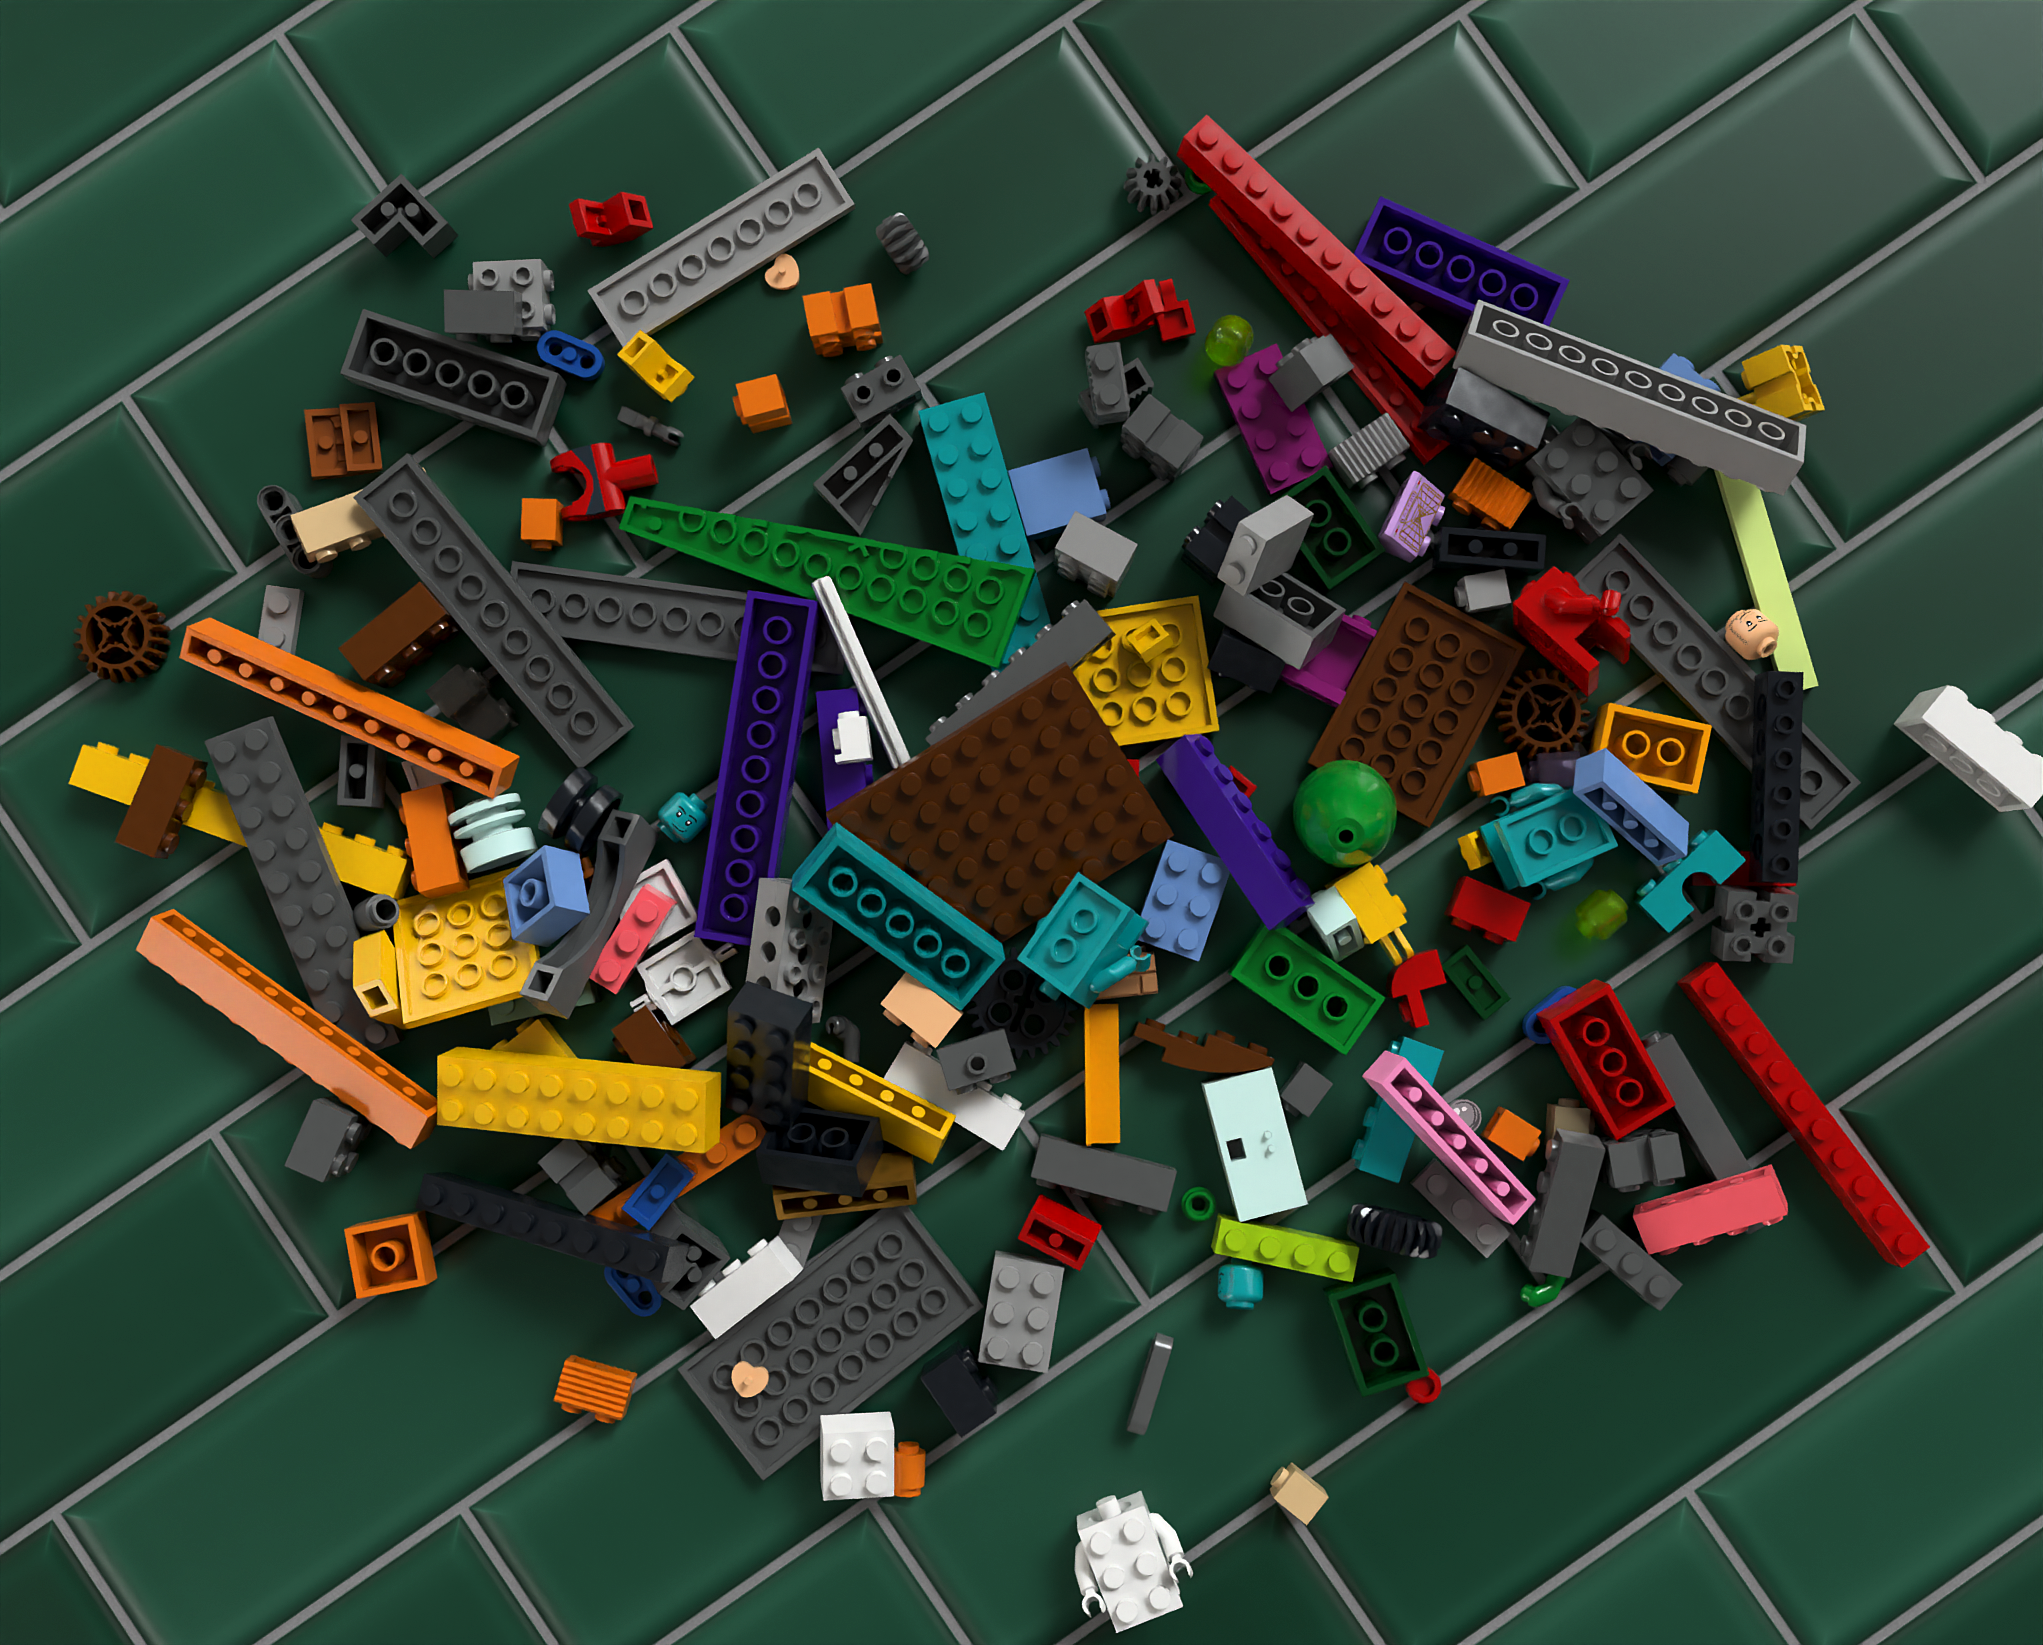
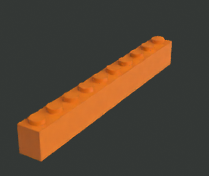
M210 617L186 628L179 658L492 799L511 787L520 756Z
M175 909L150 918L136 951L146 957L151 964L160 967L171 975L177 983L186 986L200 996L206 1004L215 1007L226 1015L232 1023L241 1026L255 1036L260 1043L276 1051L286 1062L295 1065L309 1075L315 1083L327 1088L338 1096L341 1102L350 1105L364 1115L370 1123L378 1125L393 1136L399 1144L412 1149L430 1137L437 1124L436 1097Z

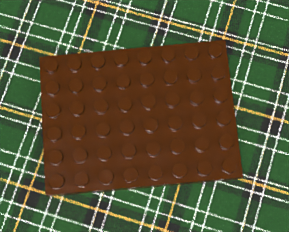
M1066 661L826 812V816L832 825L836 822L1001 943L1049 914L1078 872L1097 884L1174 836L1171 828Z

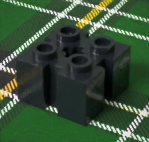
M1232 495L1225 503L1219 499L1209 510L1206 519L1203 521L1206 523V526L1202 529L1198 525L1195 526L1184 539V544L1181 546L1184 549V554L1181 560L1212 586L1218 579V573L1239 521L1253 513Z

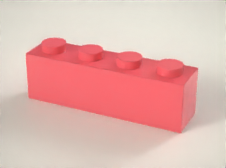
M1771 1164L1635 1205L1633 1219L1648 1254L1659 1252V1255H1668L1677 1251L1681 1245L1688 1243L1702 1245L1713 1240V1236L1726 1232L1728 1235L1740 1234L1746 1231L1750 1225L1761 1222L1763 1225L1775 1224L1788 1214V1203Z

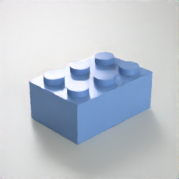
M1167 839L1163 845L1139 916L1149 922V925L1138 941L1194 961H1199L1230 874L1222 859Z

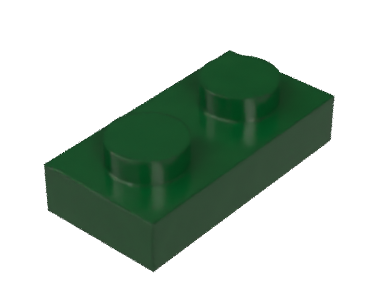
M1463 945L1441 963L1445 976L1481 1020L1485 1021L1511 999L1468 945Z

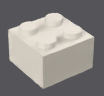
M890 1412L820 1415V1482L823 1501L894 1496V1426Z

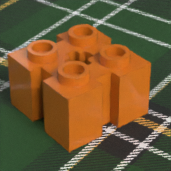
M871 283L844 288V291L835 293L826 291L802 296L810 338L817 355L823 354L824 357H835L843 354L844 347L856 345L858 351H867L876 348L878 343H883Z

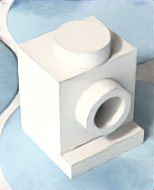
M859 711L839 713L837 719L838 728L832 729L835 750L841 749L842 754L835 755V762L841 765L873 760L867 717L859 716Z

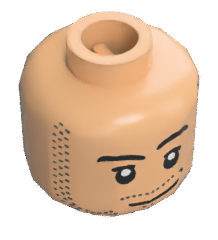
M1757 609L1740 610L1733 614L1726 623L1725 640L1727 644L1746 660L1768 657L1777 647L1776 641L1779 636L1777 625Z

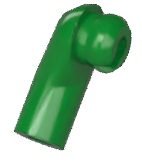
M1548 1274L1542 1285L1534 1287L1532 1284H1525L1520 1291V1298L1522 1301L1528 1302V1306L1534 1308L1550 1303L1557 1298L1567 1277Z

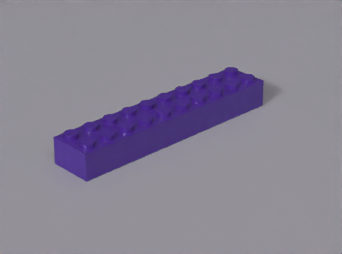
M751 590L747 592L694 937L751 946L759 878H779L821 613V606L818 601Z

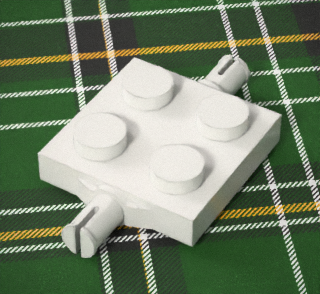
M694 930L637 965L636 968L645 981L647 993L630 1002L632 1008L644 1002L635 1008L634 1012H637L645 1005L654 1003L664 1012L670 1024L674 1025L733 989L723 974L721 962L738 953L736 948H732L723 954V952L733 947L734 944L728 942L713 951L706 946L702 938L694 937Z

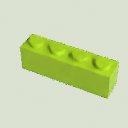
M1220 1213L1217 1215L1211 1248L1216 1254L1353 1282L1359 1247L1353 1241L1253 1220L1239 1222L1235 1216Z

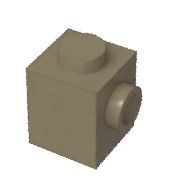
M1559 1098L1558 1104L1547 1103L1544 1145L1547 1146L1549 1139H1554L1556 1128L1593 1135L1595 1120L1594 1116L1590 1115L1591 1109L1580 1106V1100Z

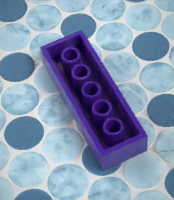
M1382 196L1379 197L1354 252V255L1393 292L1465 324L1468 323L1479 299L1550 326L1570 281Z

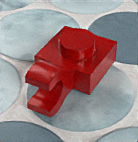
M1172 278L1159 281L1157 289L1165 312L1156 317V322L1162 344L1194 336L1196 329L1188 299L1177 300Z

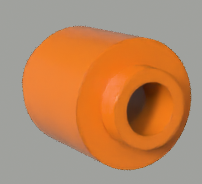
M900 1442L898 1447L894 1448V1495L919 1496L921 1495V1488L925 1486L926 1451L919 1448V1443Z

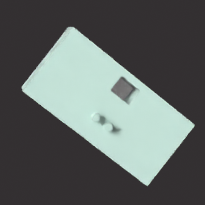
M1272 1067L1238 1072L1201 1082L1233 1208L1239 1222L1307 1205L1305 1191Z

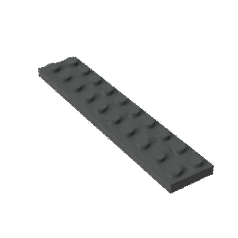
M407 453L353 497L578 768H584L635 727L411 454Z
M1621 533L1618 534L1574 575L1579 583V588L1587 595H1595L1599 600H1601L1605 590H1614L1621 593L1619 611L1611 617H1619L1630 628V648L1704 724L1712 725L1711 732L1752 773L1755 675L1757 674ZM1802 722L1800 824L1805 830H1812L1861 782Z
M512 561L511 577L564 639L737 662L747 593ZM821 608L811 672L843 676L845 660ZM847 613V616L851 622L852 615Z
M266 717L204 741L315 1011L372 1052L403 1041L404 1036L400 1028L393 1024H386L370 1018L353 989V942L363 936L355 925L353 911L274 717Z

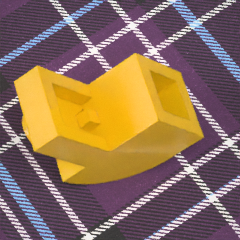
M641 330L617 354L652 390L671 403L676 397H679L686 391L688 384L695 378L685 367L672 359L654 339Z

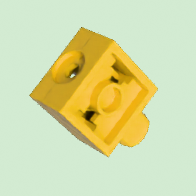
M1367 862L1361 866L1351 868L1325 884L1326 889L1332 886L1337 889L1356 916L1364 944H1373L1378 940L1390 961L1395 966H1398L1403 961L1387 935L1390 934L1399 950L1407 959L1414 956L1413 949L1399 928L1407 923L1403 915L1407 910L1396 894L1394 896L1390 895L1385 886L1388 883V879L1379 865L1373 867L1371 862Z

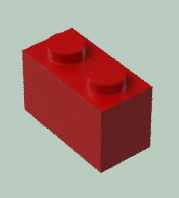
M1468 876L1459 877L1444 915L1453 918L1451 922L1453 926L1471 932L1472 927L1485 932L1484 939L1498 945H1503L1504 941H1516L1531 903Z
M1040 1193L1017 1239L1080 1271L1102 1225Z

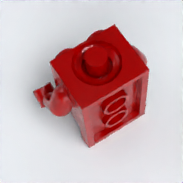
M1553 566L1538 581H1530L1522 589L1521 596L1513 602L1514 630L1565 677L1570 678L1571 682L1587 697L1598 688L1600 663L1588 653L1592 647L1596 645L1602 650L1609 651L1623 665L1629 660L1630 628L1619 617H1611L1619 611L1621 604L1620 592L1605 590L1601 600H1599L1593 594L1587 595L1579 588L1578 581L1569 572L1565 571L1562 573Z

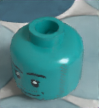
M677 792L659 809L658 818L660 822L657 826L676 844L680 840L689 843L708 825L709 818L704 812L708 806L695 793L688 797L682 792Z
M1235 1257L1231 1258V1264H1225L1219 1268L1218 1297L1221 1301L1226 1302V1308L1252 1310L1254 1309V1304L1262 1301L1263 1270L1258 1266L1252 1265V1261Z

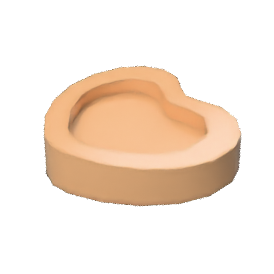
M781 254L776 257L774 266L765 272L767 284L777 290H788L796 287L799 283L798 265L794 258L788 254Z
M741 1361L732 1370L733 1386L742 1397L755 1396L766 1387L769 1381V1372L762 1366L753 1367L748 1362Z

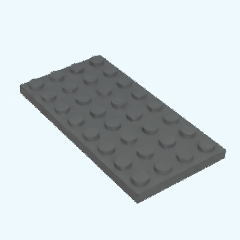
M908 1205L881 1208L804 1268L791 1282L682 1364L678 1371L764 1481L820 1436V1415L850 1413L983 1308L984 1303ZM741 1361H746L753 1367L762 1366L769 1372V1381L766 1387L755 1396L742 1397L733 1386L732 1370Z

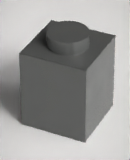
M1300 1061L1278 1091L1279 1096L1284 1099L1281 1102L1282 1107L1296 1118L1300 1112L1309 1118L1333 1083L1305 1062Z

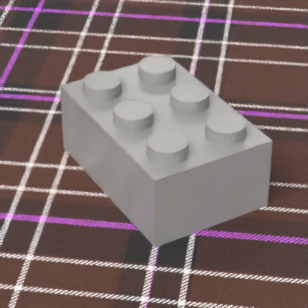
M1075 511L1055 547L1054 566L1058 568L1057 574L1071 582H1075L1076 579L1088 584V591L1101 598H1105L1106 595L1114 598L1133 563L1138 544Z
M995 1250L978 1362L1048 1373L1064 1273L1063 1262Z

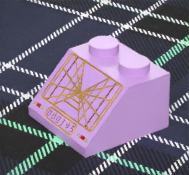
M1414 470L1401 485L1377 536L1385 548V552L1409 563L1417 555L1423 557L1431 541V538L1426 536L1431 524L1438 525L1446 508L1441 506L1445 495L1424 476Z

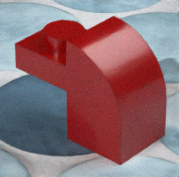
M620 192L603 203L579 198L569 203L577 237L589 238L592 246L604 247L627 242L654 229L645 196Z
M1154 279L1143 280L1124 295L1103 297L1084 311L1094 343L1115 341L1140 333L1155 325L1154 319L1165 312Z
M1437 949L1414 953V956L1409 959L1406 957L1402 958L1403 962L1398 966L1394 965L1388 974L1386 982L1387 997H1402L1403 1001L1398 1002L1399 1011L1403 1021H1409L1410 1027L1418 1028L1429 1025L1420 990L1447 983Z

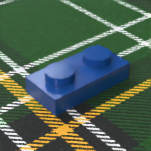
M668 1151L623 1205L622 1209L649 1231L696 1173Z

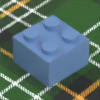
M544 845L503 879L512 939L515 941L549 947L590 914L579 853Z

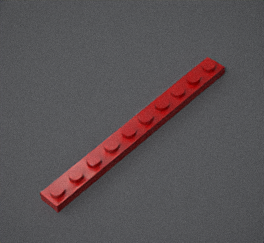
M1218 195L1214 196L1209 202L1211 209L1317 337L1333 335L1354 365V368L1348 372L1350 377L1382 415L1385 413L1389 414L1409 443V448L1422 464H1427L1446 449L1450 443L1444 440L1433 439L1426 431L1417 427L1424 405L1371 341Z

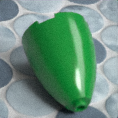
M1337 760L1319 767L1301 782L1293 801V823L1300 842L1314 858L1333 867L1352 868L1370 862L1388 845L1396 827L1397 805L1391 787L1374 768L1358 761Z

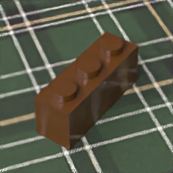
M156 744L115 842L153 858L168 859L169 854H172L179 844L180 837L178 833L183 822L189 819L193 811L192 800L195 793L206 781L208 762L172 747Z

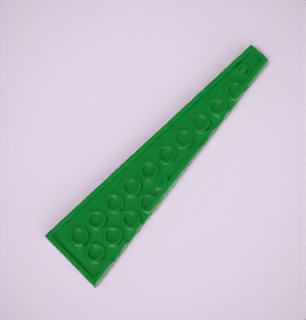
M632 496L628 500L619 525V529L814 601H818L812 588V583L819 578L829 576L846 613L998 669L1001 668L1036 570L1033 568L984 561L960 555L956 556L933 550L906 547L899 544L884 543L872 539L788 524L784 525L766 520L745 518L733 514L717 513L688 506H678L676 504Z

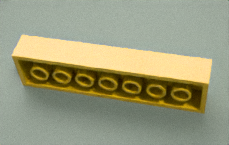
M458 1046L437 1056V1125L703 1154L720 1142L721 1072Z

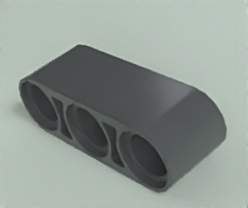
M268 485L262 488L257 495V505L293 567L313 579L327 577L333 569V560L324 563L317 562L315 567L308 569V559L298 537L293 540L290 538V531L293 528L290 515L304 511L298 499L292 493L277 485ZM283 496L282 507L274 511V500Z

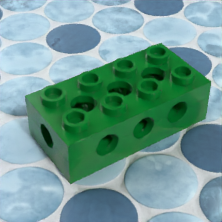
M1262 922L1227 972L1229 976L1345 1056L1386 999L1287 928L1269 931L1264 922ZM1280 956L1284 960L1285 968L1281 974L1275 976L1269 970V962L1273 957ZM1308 976L1313 982V989L1308 995L1303 996L1298 991V982L1302 977ZM1337 996L1341 1001V1010L1336 1015L1331 1016L1327 1011V1002L1330 998Z

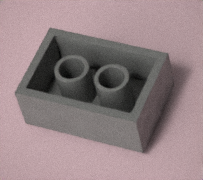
M1284 572L1246 596H1242L1225 584L1213 616L1224 622L1227 627L1251 639L1259 647L1275 654L1286 664L1301 670L1333 641L1346 609Z

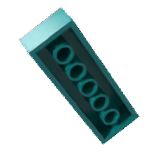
M837 822L792 875V890L960 1011L1005 960L1001 942Z

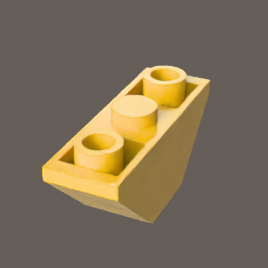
M384 929L359 938L353 942V989L370 1018L386 1024H393L402 1030H407L408 1028L403 1024L396 951Z

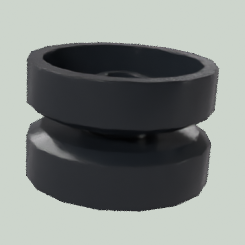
M579 767L566 778L550 799L542 813L538 829L555 840L565 835L564 847L572 852L579 853V856L582 857L598 842V837L613 809H620L624 795L608 784L597 789L598 777L583 767Z

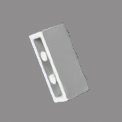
M776 1236L769 1243L764 1238L747 1251L751 1257L743 1263L739 1259L733 1261L721 1271L725 1277L717 1283L712 1279L698 1294L699 1298L690 1305L691 1309L715 1339L791 1282L804 1269L779 1236Z

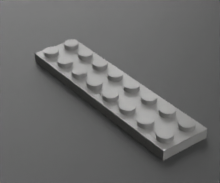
M817 148L587 291L622 347H624L639 330L648 336L653 335L774 260L779 255L856 209L855 204L821 150Z

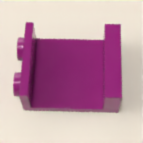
M1344 614L1333 641L1301 670L1285 664L1278 679L1336 708L1341 704L1346 694L1345 689L1370 640L1375 637L1377 630L1371 628L1372 623L1361 616L1353 615L1351 618Z

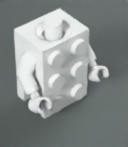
M1142 1491L1119 1500L1116 1499L1115 1495L1107 1496L1096 1502V1509L1077 1516V1529L1081 1541L1075 1549L1074 1571L1081 1594L1085 1596L1082 1601V1608L1087 1616L1091 1617L1088 1609L1090 1603L1098 1601L1103 1613L1107 1606L1116 1633L1183 1607L1179 1596L1180 1590L1177 1585L1179 1581L1176 1577V1571L1179 1567H1186L1190 1578H1192L1193 1570L1189 1563L1182 1559L1184 1552L1176 1531L1159 1514L1149 1512ZM1098 1586L1102 1593L1103 1599L1101 1598V1596L1096 1594V1592L1098 1591Z

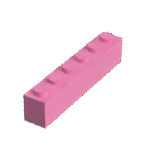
M1385 1050L1362 1075L1370 1086L1493 1216L1514 1225L1536 1200L1405 1057Z

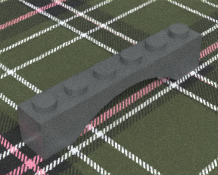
M615 809L611 811L598 837L594 876L587 896L590 914L571 928L554 949L534 963L519 993L541 1012L569 1019L659 837V834L641 815Z

